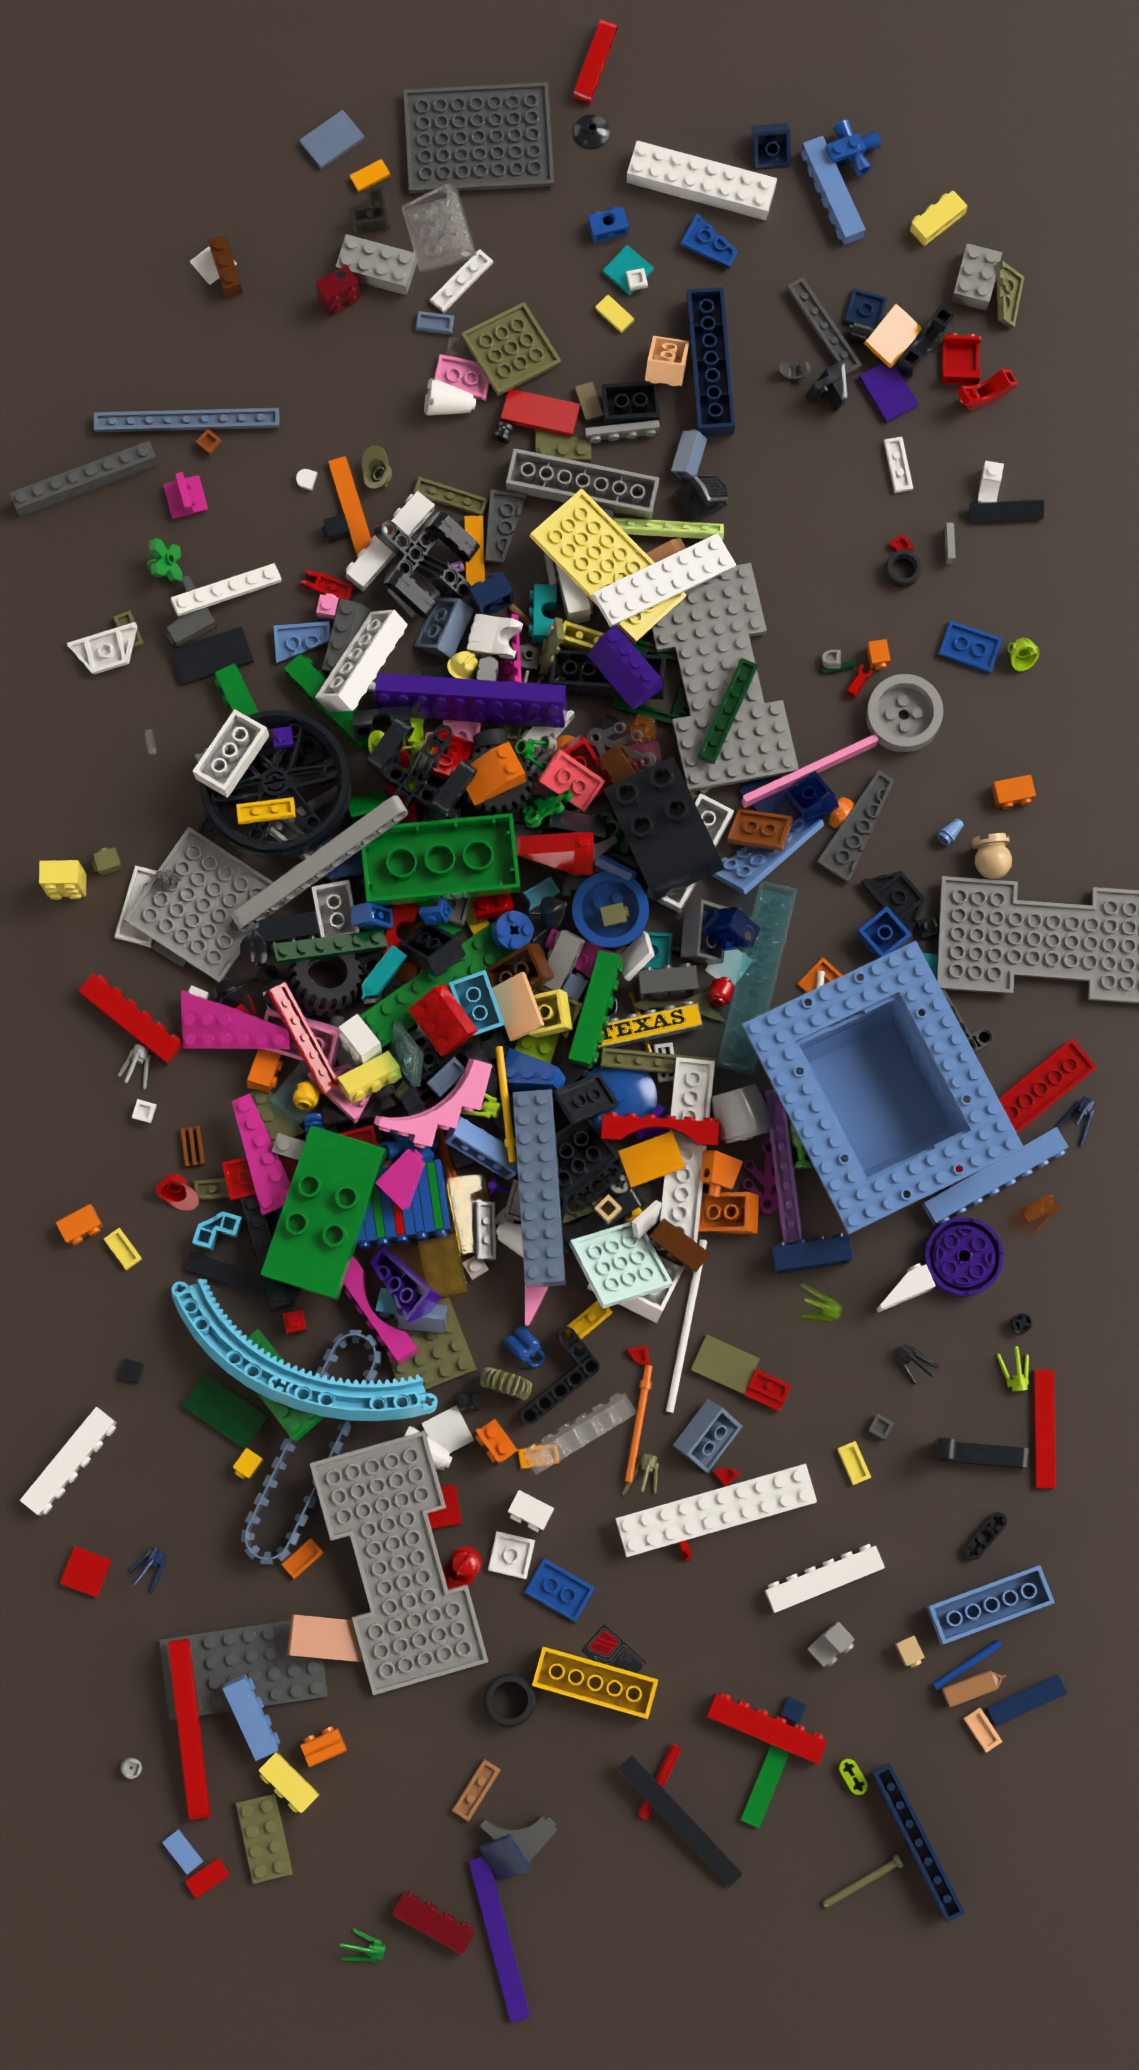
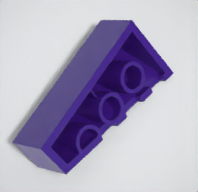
M381 1247L370 1261L380 1280L387 1287L388 1293L395 1300L396 1306L403 1313L406 1322L409 1323L430 1313L442 1298L438 1292L393 1252Z

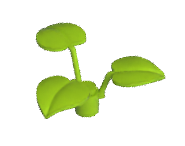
M411 717L412 727L414 728L412 735L408 739V744L411 746H404L401 750L411 749V753L416 756L415 754L418 750L422 749L427 739L422 740L424 739V719ZM380 730L373 731L368 737L370 754L384 736V733ZM434 747L428 750L430 754L433 753ZM410 783L407 786L409 790H414L417 787L414 783Z

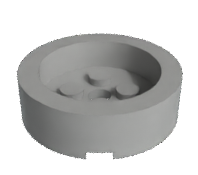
M898 674L883 680L872 692L866 709L867 727L870 734H877L879 738L878 743L894 752H914L928 745L937 734L943 718V703L937 690L927 680L911 674ZM901 711H907L909 718L902 720L898 714Z

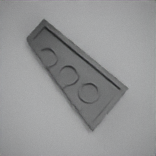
M490 490L484 562L504 563L527 494Z

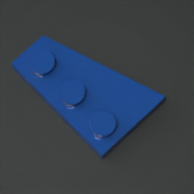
M697 213L680 246L730 269L738 251L723 236L717 234L713 230L714 228L707 224Z

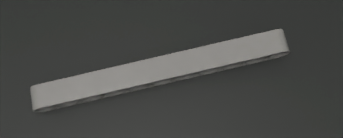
M392 796L236 909L231 914V917L240 932L243 933L251 930L259 924V920L266 919L402 820L408 814V811L399 796Z

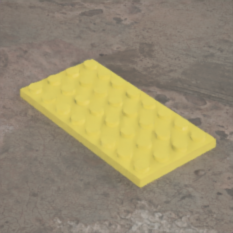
M580 489L529 535L595 604L596 602L592 597L594 592L655 563L583 489ZM683 592L617 624V626L635 644L686 597V594Z

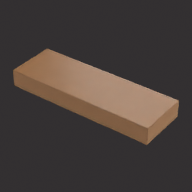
M484 1759L455 1804L452 1812L469 1822L501 1769Z

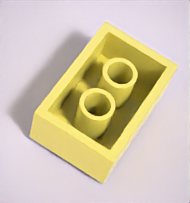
M78 860L40 861L39 884L48 897L59 900L62 897L81 899V897L86 896L87 874Z

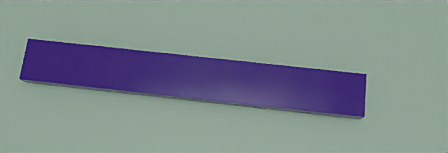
M485 1856L471 1859L469 1864L510 2022L529 2018L530 2013L492 1867Z

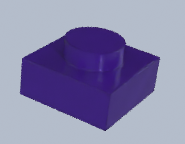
M291 726L272 729L275 749L294 747Z

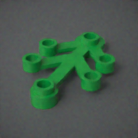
M551 790L545 800H543L540 794L533 796L531 802L534 806H537L538 810L535 811L532 806H528L522 811L525 816V825L529 828H536L542 823L543 818L551 813L559 814L563 812L565 807L560 801H570L573 798L571 791L565 790L555 797L557 793Z

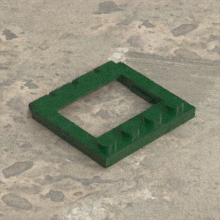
M640 639L635 644L632 643L640 654L663 655L668 660L678 662L675 650L656 652L654 643ZM680 679L670 714L646 705H640L633 710L622 697H616L613 707L615 710L673 726V719L690 715L688 711L683 710H688L682 679Z

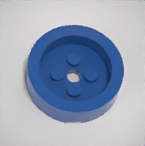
M604 871L590 876L580 885L573 899L572 914L575 926L584 939L604 949H617L634 942L643 932L648 921L649 904L644 889L635 879L627 881L613 873ZM621 902L623 907H628L630 917L626 918V923L604 927L600 911L601 907Z

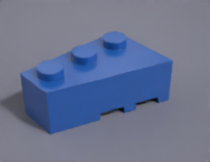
M512 1048L508 1049L505 1061L508 1092L552 1089L553 1093L555 1090L564 1087L565 1076L557 1066Z

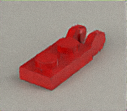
M309 569L305 570L304 574L307 577L316 579L315 584L307 580H301L300 582L301 586L322 595L333 594L339 598V601L340 599L349 601L355 588L353 584Z

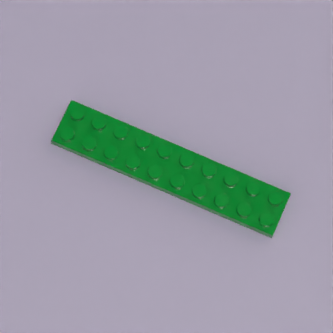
M493 922L461 944L466 956L459 963L448 968L444 974L435 977L423 970L359 1016L380 1041L381 1048L417 1023L408 1009L435 986L445 984L451 992L449 982L483 971L515 952L501 950L493 943L491 938V925ZM510 928V929H511L510 934L512 935V934H514V933H513L514 930H513V928Z

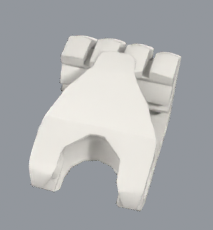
M476 614L474 623L471 626V633L468 637L467 651L472 654L474 653L475 657L479 659L492 657V655H498L502 659H514L516 650L511 649L509 640L516 633H521L523 623L512 618Z

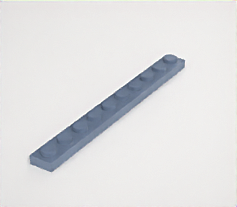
M279 408L94 412L95 433L280 428Z

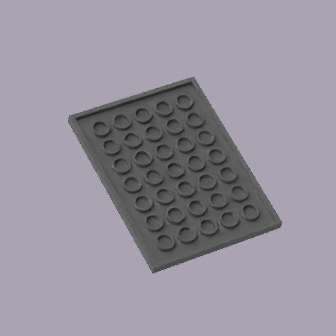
M548 82L403 90L409 194L554 186Z

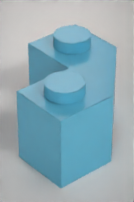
M222 1211L209 1220L198 1224L192 1243L194 1246L213 1251L219 1233L238 1239L243 1219L240 1216Z

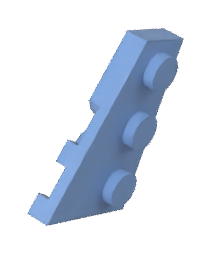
M330 621L273 626L276 663L278 664L328 643L331 636Z

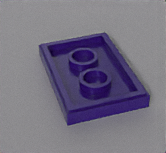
M882 363L859 375V379L886 423L919 406L895 364L889 368L885 363Z

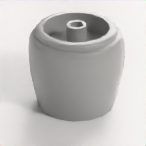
M756 1084L711 1097L713 1118H715V1122H719L718 1137L725 1144L754 1138L753 1136L770 1131L771 1117L766 1102Z

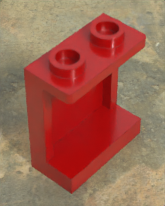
M955 333L944 335L942 341V384H979L981 378V371H979L981 336H976L975 334L962 336Z

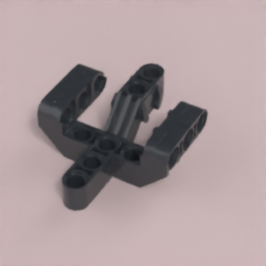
M444 512L436 513L418 529L412 539L393 521L387 520L375 526L374 533L376 537L398 556L387 570L383 584L387 585L395 595L420 617L427 619L437 606V603L428 595L429 592L424 591L415 583L413 578L409 577L414 570L429 577V581L432 584H437L442 589L441 593L459 599L470 595L471 585L464 579L463 575L450 566L448 561H442L428 554V551L438 538L459 558L466 562H469L479 550V543L448 514ZM384 526H386L388 530L387 534L383 530ZM421 537L425 539V544H422ZM397 539H400L401 546L397 544ZM411 551H413L415 555L414 559L410 555ZM400 565L403 566L404 572L400 571ZM445 574L449 576V581H446ZM459 586L462 588V594L458 590Z
M396 718L369 755L367 765L384 781L397 789L393 796L397 795L399 798L406 800L404 806L407 811L413 802L416 801L429 811L447 817L475 777L477 769L461 760L456 769L451 771L449 779L444 786L439 788L438 792L426 783L433 769H437L440 766L439 761L443 755H448L451 746L449 745L453 740L451 728L448 725H440L433 734L430 733L427 742L415 754L417 758L411 771L408 772L394 763L393 760L412 735L414 728L400 718ZM446 732L449 736L442 739L439 737V734ZM435 747L438 749V752L430 754L428 750ZM394 773L401 774V777L397 780L391 778ZM410 783L417 785L414 790H409L407 786ZM431 794L433 797L431 800H424L423 796Z
M411 1031L406 1037V1042L420 1069L404 1078L394 1095L397 1097L406 1116L421 1113L426 1110L424 1106L426 1104L420 1099V1096L431 1090L426 1083L432 1078L434 1070L437 1069L438 1073L453 1057L464 1067H466L469 1058L489 1064L490 1062L482 1048L475 1042L461 1045L450 1054L437 1056L425 1035L418 1031ZM420 1038V1042L415 1045L416 1039ZM429 1053L428 1059L424 1061V1056ZM421 1080V1084L416 1087V1083ZM453 1084L440 1099L443 1100L453 1090L455 1085ZM460 1114L459 1117L467 1119L470 1123L479 1127L474 1115Z

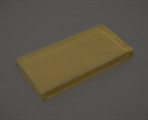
M484 1173L446 1179L461 1255L476 1253L474 1203L476 1201L490 1202ZM496 1236V1250H497V1249H499V1246H498V1241H497V1236Z

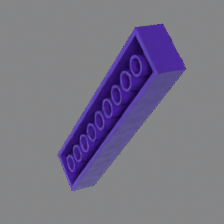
M378 673L375 685L377 709L409 706L411 717L553 728L565 727L567 716L566 685Z

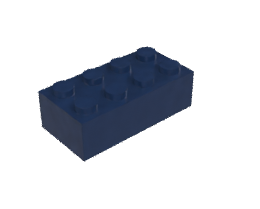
M844 1233L834 1234L830 1239L820 1236L813 1238L814 1240L806 1242V1239L795 1240L790 1245H787L786 1242L776 1243L770 1250L773 1275L850 1263L854 1259L850 1235L844 1236Z

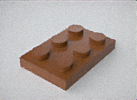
M738 808L728 836V843L783 851L793 823V817Z

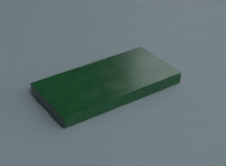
M206 1373L202 1375L182 1404L186 1409L244 1449L250 1446L269 1418Z

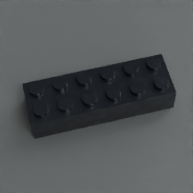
M559 650L558 654H554L549 684L566 685V694L621 697L589 660L587 655L590 651ZM641 654L659 674L663 683V689L649 699L663 700L667 670L666 656Z

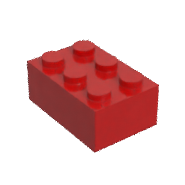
M445 984L435 986L408 1009L440 1056L452 1053L478 1031Z

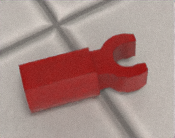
M863 664L859 667L858 675H855L846 689V693L853 698L858 696L866 683L865 679H869L873 672L871 669L869 673L864 674L862 672Z

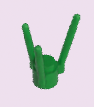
M355 1928L352 1930L353 1933L374 1944H369L368 1948L344 1943L339 1944L340 1947L365 1952L367 1956H370L341 1957V1961H370L376 1963L377 1960H383L386 1945L381 1944L382 1940L375 1939Z

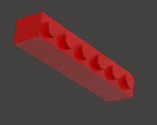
M92 973L78 990L79 993L169 1065L182 1050V1045L180 1044L182 1040L175 1034L170 1036L165 1032L167 1028L160 1022L154 1023L151 1020L152 1016L145 1010L139 1011L136 1008L137 1004L133 1000L123 998L121 996L123 993L117 987L111 988L107 985L109 981L99 974L97 977Z
M720 1692V1695H714L706 1715L707 1717L819 1764L827 1741L823 1740V1735L814 1731L812 1735L805 1732L806 1728L798 1724H794L793 1727L787 1725V1720L777 1715L773 1719L768 1716L769 1712L757 1708V1711L749 1708L750 1704L739 1700L738 1703L731 1701L732 1696Z

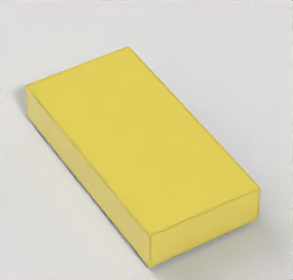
M609 295L595 306V310L620 333L634 322V318Z
M120 1228L104 1238V1241L126 1271L142 1260Z
M856 1441L837 1449L852 1485L871 1478Z

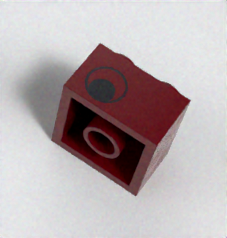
M348 265L315 282L318 299L329 315L340 312L343 307L348 304L352 305L361 298L359 282Z

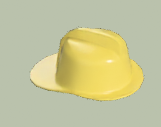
M467 651L459 652L447 663L448 671L454 678L473 679L477 676L479 665L474 653L472 654Z

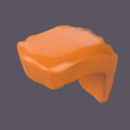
M841 797L833 806L829 825L838 829L855 804L850 799Z

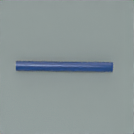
M997 1639L933 1683L935 1689L939 1690L1002 1646L1001 1642Z

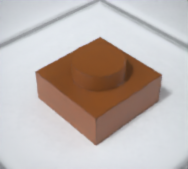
M207 429L195 442L202 450L211 455L220 446L222 440Z

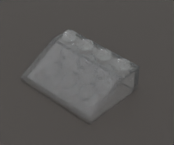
M446 183L401 206L421 273L457 264L477 255L457 188Z

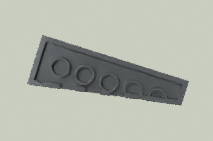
M878 770L818 859L817 864L849 883L894 783V779Z

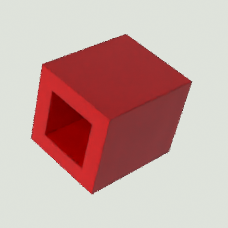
M303 1310L283 1314L288 1335L307 1331Z

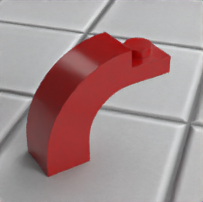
M1001 369L982 383L973 386H960L956 391L959 394V400L966 405L968 410H972L1001 398L1019 384L1010 369Z

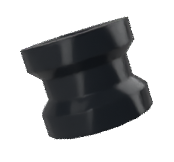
M498 422L493 438L500 443L509 444L511 441L510 435L514 433L515 428L508 423Z
M1025 1313L1017 1314L1011 1321V1328L1017 1334L1026 1333L1032 1327V1319Z

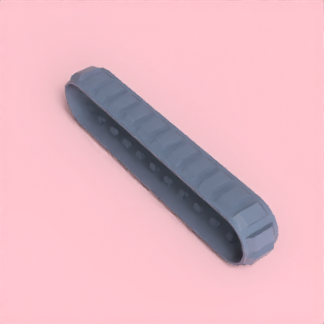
M350 1330L349 1334L344 1336L340 1333L333 1340L335 1345L332 1350L327 1349L323 1357L325 1361L324 1367L319 1366L316 1374L319 1373L320 1378L327 1375L328 1380L330 1375L327 1373L331 1362H337L338 1356L335 1354L338 1348L342 1347L344 1349L347 1346L346 1341L352 1339L353 1343H359V1339L366 1341L363 1346L367 1350L371 1347L374 1350V1354L369 1355V1361L373 1362L370 1371L365 1370L363 1376L366 1377V1384H369L370 1380L374 1382L378 1375V1372L375 1371L376 1366L381 1365L382 1353L376 1350V1347L379 1345L371 1335L365 1337L362 1330ZM346 1420L344 1424L339 1423L337 1429L341 1432L336 1442L331 1441L328 1446L332 1449L329 1457L341 1453L344 1446L341 1441L344 1436H349L353 1427L350 1425L351 1420ZM291 1437L289 1440L284 1439L280 1450L283 1452L280 1458L275 1457L271 1466L274 1471L271 1476L267 1474L262 1484L266 1488L263 1494L258 1493L254 1501L257 1507L254 1512H249L245 1520L248 1523L247 1528L242 1530L241 1542L246 1543L247 1546L244 1551L252 1560L260 1558V1564L274 1565L275 1560L280 1559L284 1561L291 1554L289 1549L292 1544L297 1545L301 1534L298 1533L300 1527H305L310 1516L306 1515L309 1508L314 1510L318 1498L315 1497L317 1489L314 1486L310 1497L305 1496L303 1499L306 1505L302 1514H296L294 1518L297 1524L293 1533L287 1532L286 1538L289 1541L286 1547L280 1546L276 1550L278 1555L272 1557L271 1552H265L264 1557H261L257 1554L260 1550L257 1545L251 1547L250 1540L255 1539V1534L251 1533L254 1524L259 1525L261 1521L258 1515L262 1506H268L270 1502L266 1498L271 1488H276L278 1485L275 1479L280 1469L285 1470L287 1466L284 1460L288 1452H294L295 1446L292 1445L294 1441Z

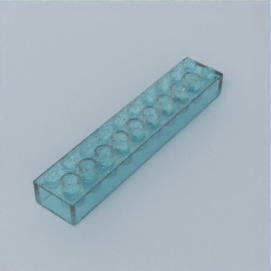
M760 881L748 930L751 932L752 940L746 939L716 1067L753 1075L755 1072L758 1056L742 1024L769 1011L798 890L796 888Z

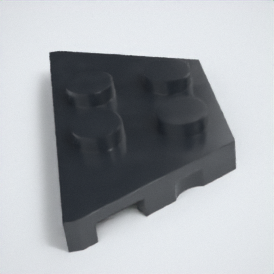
M898 871L889 875L884 874L871 879H863L861 884L883 909L888 907L908 931L912 933L926 899L902 871Z

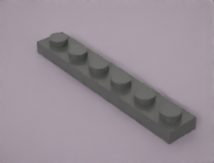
M802 277L789 284L787 290L836 362L840 360L845 362L846 376L862 367L861 362L805 279Z

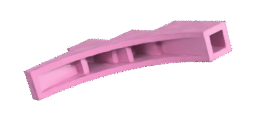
M469 1058L465 1071L457 1085L435 1106L407 1117L389 1118L376 1116L374 1124L378 1125L379 1130L390 1132L391 1129L397 1130V1134L409 1137V1140L414 1142L416 1147L424 1149L426 1146L432 1147L437 1125L438 1128L449 1130L450 1127L456 1128L461 1108L470 1112H474V1109L481 1110L492 1065Z

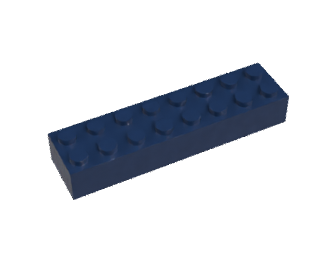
M724 287L688 289L686 293L696 427L703 436L732 435L735 431V416Z

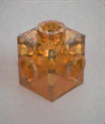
M637 714L634 724L631 723L628 734H631L636 729L641 730L643 738L640 741L632 742L638 746L645 745L649 747L651 741H654L657 735V730H655L656 721L654 718ZM635 732L634 737L638 739L640 735L638 732Z

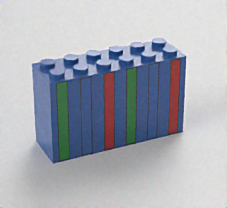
M440 1159L425 1161V1166L407 1211L402 1210L376 1185L356 1248L367 1250L371 1249L372 1245L387 1247L391 1246V1242L407 1244L410 1243L411 1239L426 1241L431 1236L446 1238L449 1237L448 1234L453 1233L444 1169ZM390 1167L382 1168L379 1178H380Z

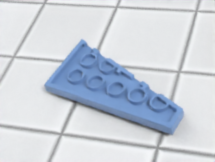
M809 813L792 823L783 851L746 846L738 850L737 855L729 859L727 857L721 859L725 869L711 876L739 892L747 894L824 826L823 820Z

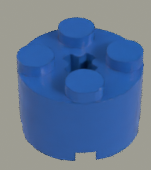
M519 911L504 913L498 916L491 925L492 941L499 949L504 951H515L530 942L534 932L530 919ZM510 928H513V930H514V931H513L514 934H512V935L510 934V932H511V929H510Z

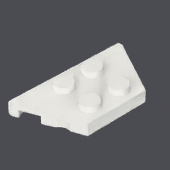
M133 622L67 643V646L94 675L124 666L130 662L137 624Z

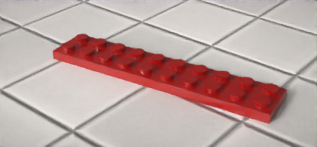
M1073 1038L998 1098L1016 1133L1025 1128L1097 1068ZM956 1166V1171L959 1173L962 1172V1168L960 1166Z

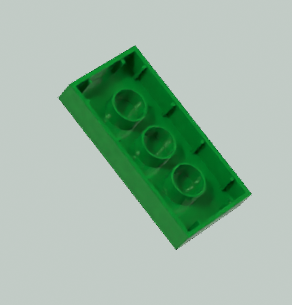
M512 813L395 824L362 848L366 900L380 906L439 901L442 897L445 900L520 893Z
M312 1125L310 1126L260 1275L338 1301L377 1185L375 1182L379 1179L387 1154L385 1148Z

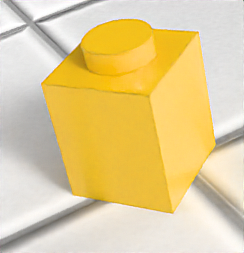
M246 1448L233 1466L236 1469L235 1474L243 1480L246 1477L251 1479L264 1459Z

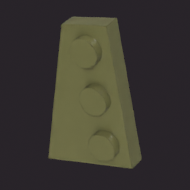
M1004 261L997 262L998 321L1008 328H1013L1016 323L1024 276Z
M535 429L536 453L579 462H591L590 441Z
M555 617L553 624H550L548 627L547 639L543 640L541 655L538 654L537 660L539 674H547L553 663L554 654H558L560 643L563 644L565 641L563 620Z

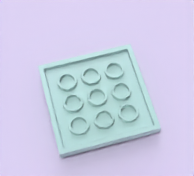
M632 1222L570 1240L569 1245L602 1309L670 1288L673 1284L656 1250L650 1243L651 1241L647 1233L639 1239L633 1236Z

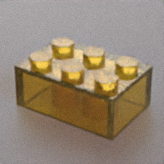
M453 1234L419 1241L418 1245L426 1283L442 1296L441 1299L468 1294L457 1235Z

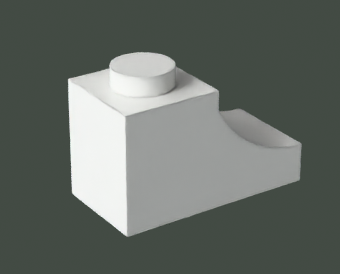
M985 461L977 502L997 501L1004 464Z

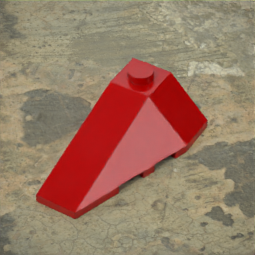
M572 832L517 836L518 857L542 863L572 875H593L594 833Z

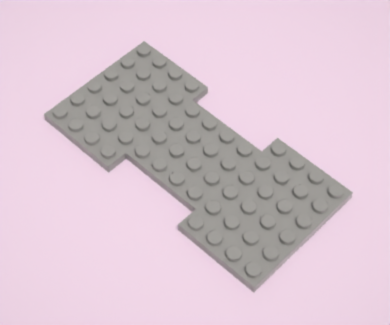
M751 563L736 565L735 568L685 591L686 597L651 628L656 652L675 650L690 716L673 719L672 724L685 782L689 791L781 776L799 770L783 700L764 703L757 671L715 764L697 757L741 658L755 663L749 637L766 634L767 632Z
M941 877L936 978L941 989L1012 995L1014 976L1089 981L1088 1000L1139 1004V890L1093 887L1091 905L1017 900L1018 882Z
M425 1430L311 1462L310 1467L330 1540L350 1535L371 1610L370 1612L353 1616L352 1620L373 1695L489 1662L468 1585L465 1584L448 1589L427 1514L444 1509L446 1505Z

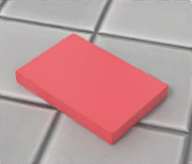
M558 749L538 779L540 783L558 795L565 790H570L573 798L568 802L583 812L586 811L605 783L604 779L560 749Z

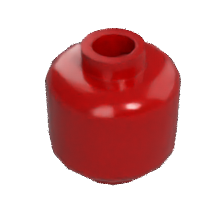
M727 977L714 979L708 991L711 1003L716 1006L729 1004L732 1001L735 986Z

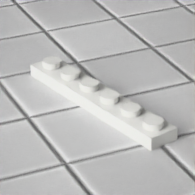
M275 563L171 597L170 601L179 617L280 583L282 579Z

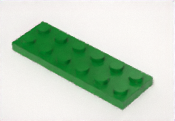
M257 1329L247 1338V1341L253 1340L252 1346L258 1344V1350L264 1348V1354L270 1352V1358L277 1356V1362L282 1359L261 1330ZM258 1393L295 1442L324 1418L323 1416L296 1410Z

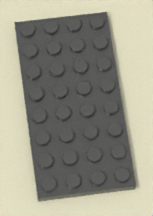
M291 1620L161 1639L159 1641L169 1720L177 1719L168 1648L169 1641L188 1638L190 1640L199 1716L232 1711L222 1688L224 1683L244 1674L247 1675L248 1679L251 1678L255 1685L253 1691L256 1697L260 1696L264 1706L328 1697L324 1659L287 1655Z

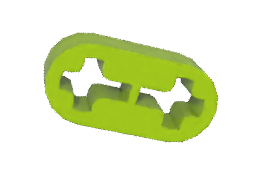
M843 1759L839 1764V1771L847 1786L856 1795L864 1794L868 1784L854 1760ZM844 1763L853 1764L851 1770L854 1775L851 1776L848 1771H843L845 1768ZM856 1777L858 1782H863L861 1791L853 1789L855 1786L853 1778Z

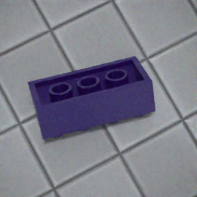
M616 625L600 636L587 655L589 660L633 710L663 689L662 678Z

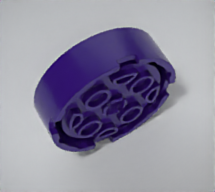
M958 1217L942 1223L930 1235L924 1247L923 1263L927 1265L932 1279L939 1290L951 1296L970 1297L986 1290L998 1278L1003 1266V1247L999 1237L990 1226L978 1219ZM961 1251L968 1252L970 1257L968 1261L960 1260L959 1253Z

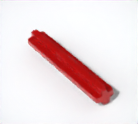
M671 1744L655 1777V1780L663 1788L682 1751V1748L676 1744ZM646 1799L638 1812V1816L648 1820L653 1807Z

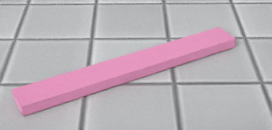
M877 734L869 736L743 795L741 803L744 808L874 748L877 746L879 738Z

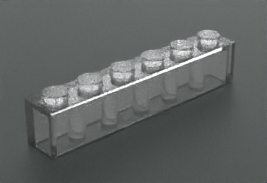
M619 1392L609 1398V1403L605 1405L600 1403L593 1407L594 1412L591 1414L583 1413L576 1418V1423L571 1426L567 1423L560 1427L558 1434L553 1436L551 1433L542 1438L543 1443L538 1446L534 1443L525 1449L526 1453L523 1456L535 1476L635 1416L637 1412L626 1394L620 1395Z

